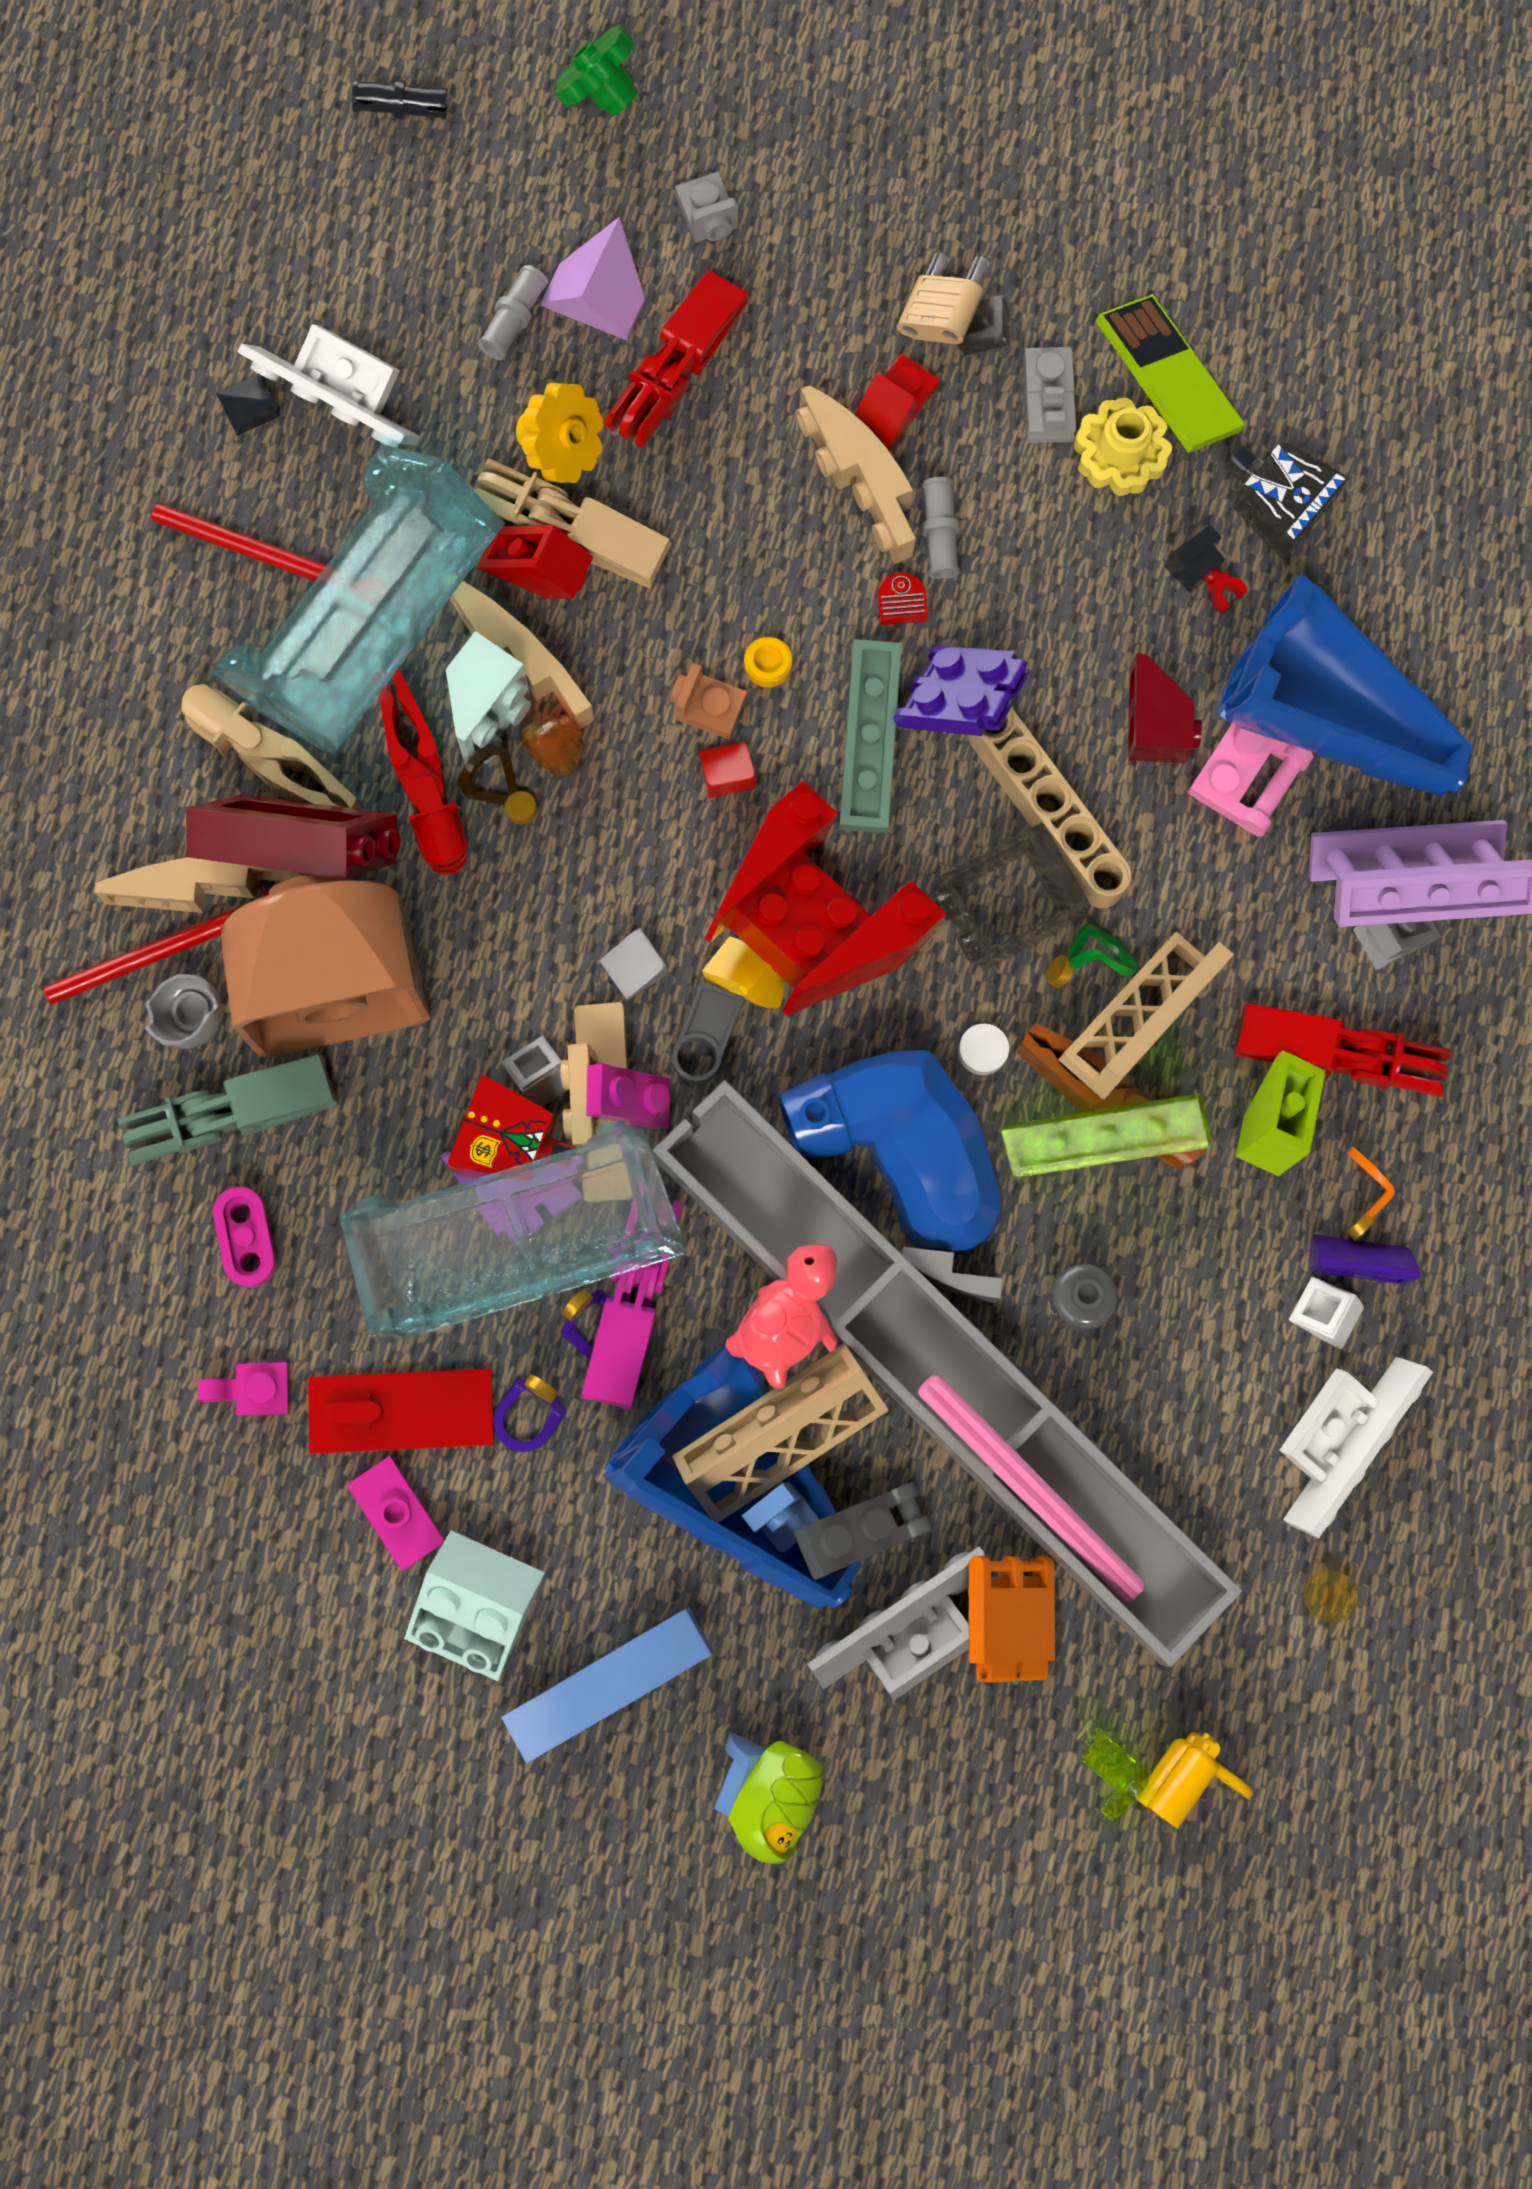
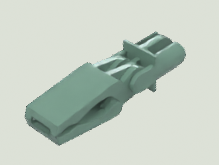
M318 1054L227 1079L223 1082L226 1091L224 1093L210 1095L209 1091L203 1090L174 1099L167 1097L165 1098L167 1104L118 1118L119 1128L130 1130L122 1136L125 1148H140L128 1154L130 1166L183 1150L190 1154L191 1150L221 1141L223 1133L236 1127L237 1130L241 1131L242 1136H246L336 1106L338 1101L331 1086L324 1056ZM231 1107L232 1112L216 1115ZM179 1109L185 1112V1118H180ZM184 1130H188L191 1133V1139L186 1138Z

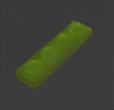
M1201 1093L1006 1125L1002 1130L1013 1178L1209 1148L1212 1142Z

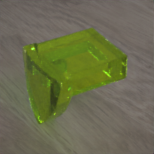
M1097 1728L1085 1742L1081 1760L1115 1789L1100 1811L1113 1822L1123 1814L1147 1787L1149 1772L1145 1766L1133 1758L1100 1728Z

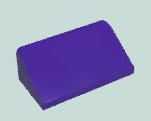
M1314 1234L1311 1237L1308 1262L1310 1272L1406 1285L1420 1278V1268L1412 1251L1407 1247L1360 1240L1354 1241L1353 1239Z

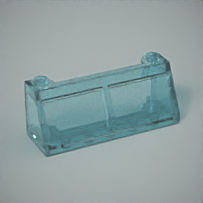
M382 444L363 472V487L368 497L374 502L262 653L248 645L233 646L225 652L210 674L249 707L320 750L334 755L505 524L443 458Z

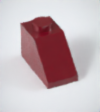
M1136 653L1129 668L1128 761L1186 763L1193 749L1200 747L1202 737L1201 719H1194V701L1147 654Z

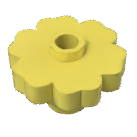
M1129 398L1103 401L1097 415L1088 414L1083 417L1076 435L1074 449L1082 455L1078 465L1079 472L1083 476L1088 477V481L1095 488H1102L1109 484L1113 493L1118 496L1143 492L1149 479L1161 478L1172 451L1171 443L1164 438L1167 430L1166 421L1158 416L1156 410L1151 406H1142L1136 409L1134 403Z

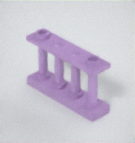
M1505 820L1311 833L1309 879L1311 882L1336 880L1334 920L1339 927L1532 914V859L1504 861L1507 831Z

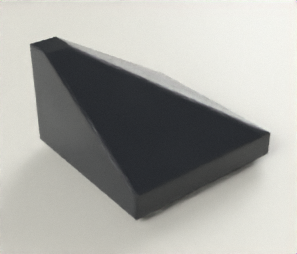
M259 374L216 393L237 436L280 417L275 402Z

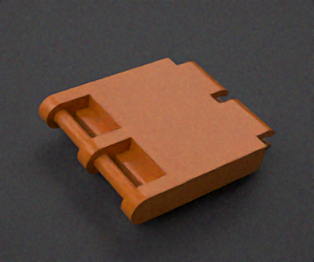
M986 1556L972 1557L969 1561L968 1647L969 1663H976L978 1681L991 1683L1012 1682L1015 1680H1046L1048 1677V1661H1055V1572L1052 1558L1049 1556H1037L1033 1561H1022L1018 1556H1006L1002 1561H990ZM991 1572H1001V1577H991ZM1023 1572H1032V1577H1023Z

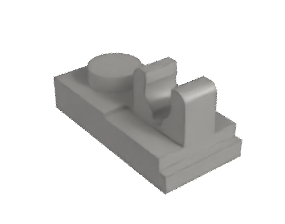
M1072 347L1025 348L1023 363L1028 443L1074 442L1076 419Z

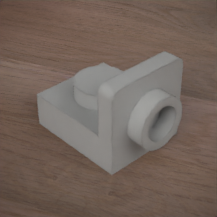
M719 172L675 186L676 199L695 243L704 239L709 241L723 239L733 229L738 228L737 202L735 198H729Z

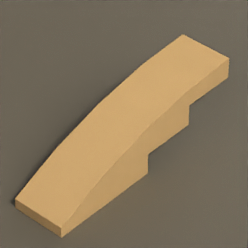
M449 572L441 577L447 597L471 635L475 631L524 664L528 687L536 701L553 692L577 730L594 721L590 702L562 664L530 630L491 598Z
M186 857L144 866L96 882L94 893L108 905L203 913L205 894L254 898L256 880L282 882L306 874Z

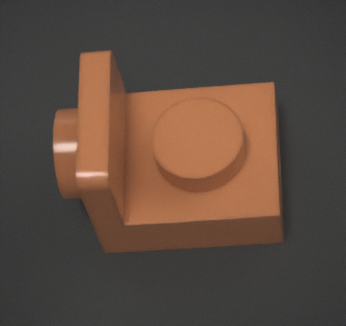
M692 663L687 676L679 674L671 693L670 702L676 703V720L730 740L746 701L747 691L702 675V666Z

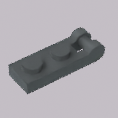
M914 1481L793 1531L813 1580L933 1530L934 1527L929 1516H923L916 1501V1497L920 1495ZM897 1506L905 1524L897 1527L890 1508Z

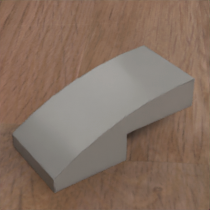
M903 1247L900 1252L933 1286L961 1297L982 1302L997 1303L1001 1299L1003 1278L952 1273L954 1257L952 1252Z

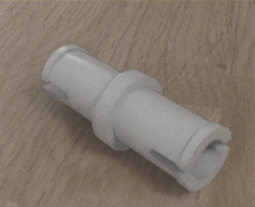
M524 265L520 269L519 275L507 296H502L497 301L494 307L496 314L484 335L478 341L479 348L491 358L496 360L505 358L507 350L518 331L526 328L532 319L530 311L542 290L548 284L546 276L537 268Z
M934 477L925 480L922 484L926 521L922 523V535L928 541L929 577L933 579L953 578L960 573L956 546V535L960 533V521L954 518L953 480L948 477Z

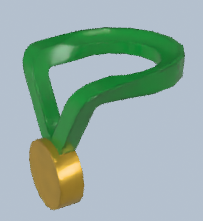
M1087 923L1079 930L1067 955H1060L1051 962L1046 971L1045 979L1055 988H1060L1070 980L1074 969L1095 959L1101 960L1116 972L1127 977H1131L1139 969V966L1134 956L1121 942L1097 926ZM1092 937L1111 949L1121 959L1123 964L1102 950L1091 949L1081 954L1079 953L1087 938Z

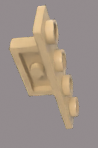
M620 1002L580 1005L575 1007L574 1010L576 1044L567 1045L568 1060H562L560 1066L563 1089L570 1090L571 1109H564L563 1111L565 1138L572 1139V1145L581 1151L583 1194L587 1202L630 1200L634 1198L635 1194L631 1125L586 1116L587 1066L603 1063L628 1069L625 1007Z

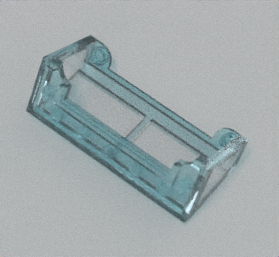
M625 1120L611 1121L595 1127L596 1135L587 1140L588 1144L401 1203H386L385 1196H373L357 1201L355 1203L356 1210L341 1214L339 1217L368 1335L395 1339L411 1338L687 1254L683 1234L644 1131L634 1125H626Z

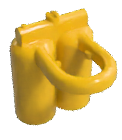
M1191 1732L1186 1739L1178 1738L1172 1742L1134 1798L1158 1817L1178 1829L1214 1776L1248 1800L1252 1797L1253 1790L1215 1760L1220 1752V1746L1216 1741L1215 1743L1212 1742L1213 1737L1206 1732L1203 1736L1196 1732Z

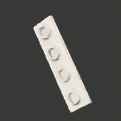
M312 324L295 365L288 363L262 347L241 344L238 353L253 361L250 367L252 370L275 381L281 376L293 383L291 391L305 400L317 403L319 398L333 406L331 414L344 422L357 426L358 422L361 421L374 429L371 436L381 443L397 449L399 444L416 445L419 441V435L381 415V411L400 370L327 329Z
M1395 1357L1371 1393L1348 1372L1336 1368L1279 1450L1311 1478L1283 1520L1287 1524L1319 1539L1326 1527L1334 1521L1337 1511L1350 1492L1363 1479L1366 1469L1379 1450L1392 1437L1395 1427L1410 1405L1420 1396L1422 1388L1433 1374L1428 1367Z

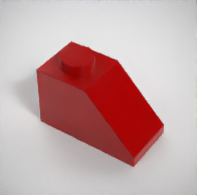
M554 525L496 527L477 568L482 572L547 599H574L576 593L583 587L586 581V572L594 557Z

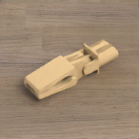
M490 458L487 459L484 465L485 472L480 473L475 483L477 488L472 489L467 499L470 503L513 522L514 526L554 525L594 557L591 562L592 564L647 588L652 586L656 578L655 576L672 545L669 538L592 498L585 497L579 508L568 499L569 496L564 490L537 478V472H534L532 477H528Z
M205 684L193 685L185 691L182 698V712L189 727L217 747L222 756H225L232 747L238 753L240 759L272 791L287 800L361 809L357 798L292 738H287L253 721L254 719L245 703L242 702L239 705L221 691L212 689ZM282 767H289L293 771L308 774L326 790L330 798L327 794L308 790L294 783L285 776Z

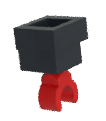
M1209 523L1173 551L1164 566L1189 593L1205 582L1208 591L1211 593V603L1214 609L1223 614L1230 606L1229 602L1223 597V590L1232 591L1240 600L1248 590L1242 580L1230 577L1226 572H1222L1219 569L1225 561V558L1216 548L1221 540V536Z

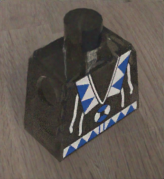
M1284 442L1279 443L1265 461L1242 445L1225 467L1227 471L1244 483L1234 501L1233 509L1283 561L1286 560L1337 500L1349 480V477Z

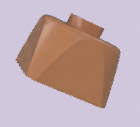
M311 874L294 877L274 885L269 890L268 896L252 901L233 912L222 926V949L232 1025L260 1058L283 1056L423 1024L431 1019L401 898L396 890L385 884L372 881H344V879Z

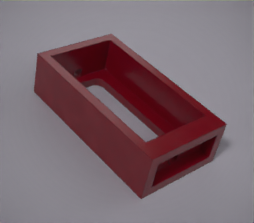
M245 794L186 807L187 857L348 879L396 864V856L401 844L400 834L397 830V814Z

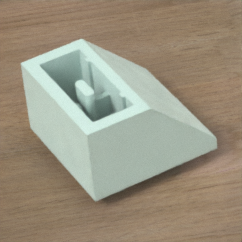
M476 631L446 668L455 732L465 765L479 749L484 748L488 743L498 741L502 744L500 736L510 723L514 726L518 725L524 719L531 706L524 664ZM495 755L488 758L484 763H489Z
M450 1530L427 1570L404 1639L419 1645L427 1651L434 1652L461 1664L473 1672L483 1674L498 1681L531 1610L545 1572Z

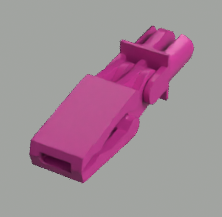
M635 1191L625 1233L620 1242L621 1245L612 1281L618 1284L614 1298L606 1297L581 1395L582 1399L594 1400L630 1411L633 1406L656 1318V1309L651 1308L654 1292H662L684 1202L674 1200L667 1221L662 1246L654 1244L665 1200L664 1197L655 1195L643 1239H634L645 1198V1193ZM627 1250H628V1251L640 1253L641 1256H636V1255L629 1256V1255H626V1253H627ZM648 1256L663 1259L662 1264L660 1261L654 1260L653 1262L647 1260ZM637 1287L639 1290L636 1301L631 1303L633 1288Z

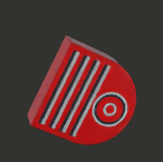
M900 572L888 576L881 583L877 598L880 626L927 622L926 591L924 585L917 577L909 573Z

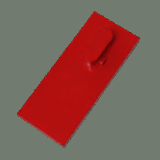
M492 1369L308 1377L309 1454L494 1446Z

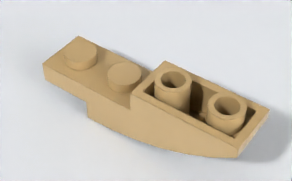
M810 385L802 388L800 407L795 410V414L805 437L812 435L818 447V450H815V456L825 478L832 476L838 490L852 484L853 494L859 508L862 511L869 509L875 522L872 525V532L882 552L889 550L895 564L911 558L916 538L903 511L910 509L913 489L900 466L876 435L851 411Z

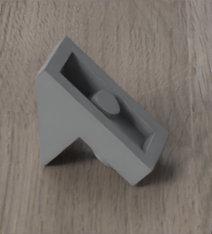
M1433 921L1356 926L1353 929L1376 970L1442 937Z

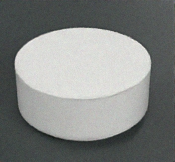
M977 1024L969 1028L962 1036L958 1047V1055L962 1065L968 1071L977 1075H989L998 1071L1005 1063L1009 1054L1007 1037L999 1028L991 1024Z

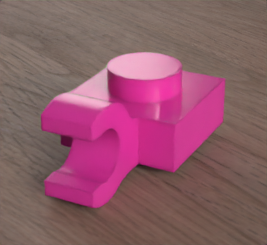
M289 1363L236 1364V1379L198 1380V1401H236V1416L290 1414Z

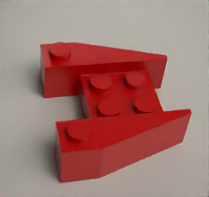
M801 781L768 812L705 936V939L711 943L726 928H729L762 960L770 964L771 968L794 989L782 1010L787 1016L899 969L930 940L947 914L910 880L871 916L833 881L808 855L825 840L838 812L804 781Z

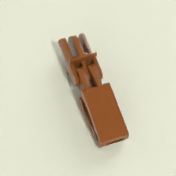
M1038 1023L1027 1031L1024 1039L1021 1041L1017 1054L1084 1113H1092L1116 1125L1120 1130L1133 1132L1141 1139L1134 1147L1136 1150L1142 1147L1168 1166L1179 1170L1189 1167L1205 1152L1207 1146L1205 1133L1197 1125L1170 1107L1172 1104L1171 1100L1162 1108H1159L1146 1093L1140 1091L1126 1077L1103 1100L1090 1087L1073 1077L1058 1061L1062 1054L1073 1044V1041ZM1085 1047L1077 1054L1099 1074L1106 1067L1105 1057Z

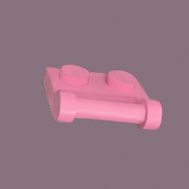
M1232 723L1187 793L1253 835L1262 837L1271 825V820L1269 819L1298 772L1305 771L1314 756L1310 751L1247 731ZM1271 753L1282 760V763L1253 808H1248L1239 801Z

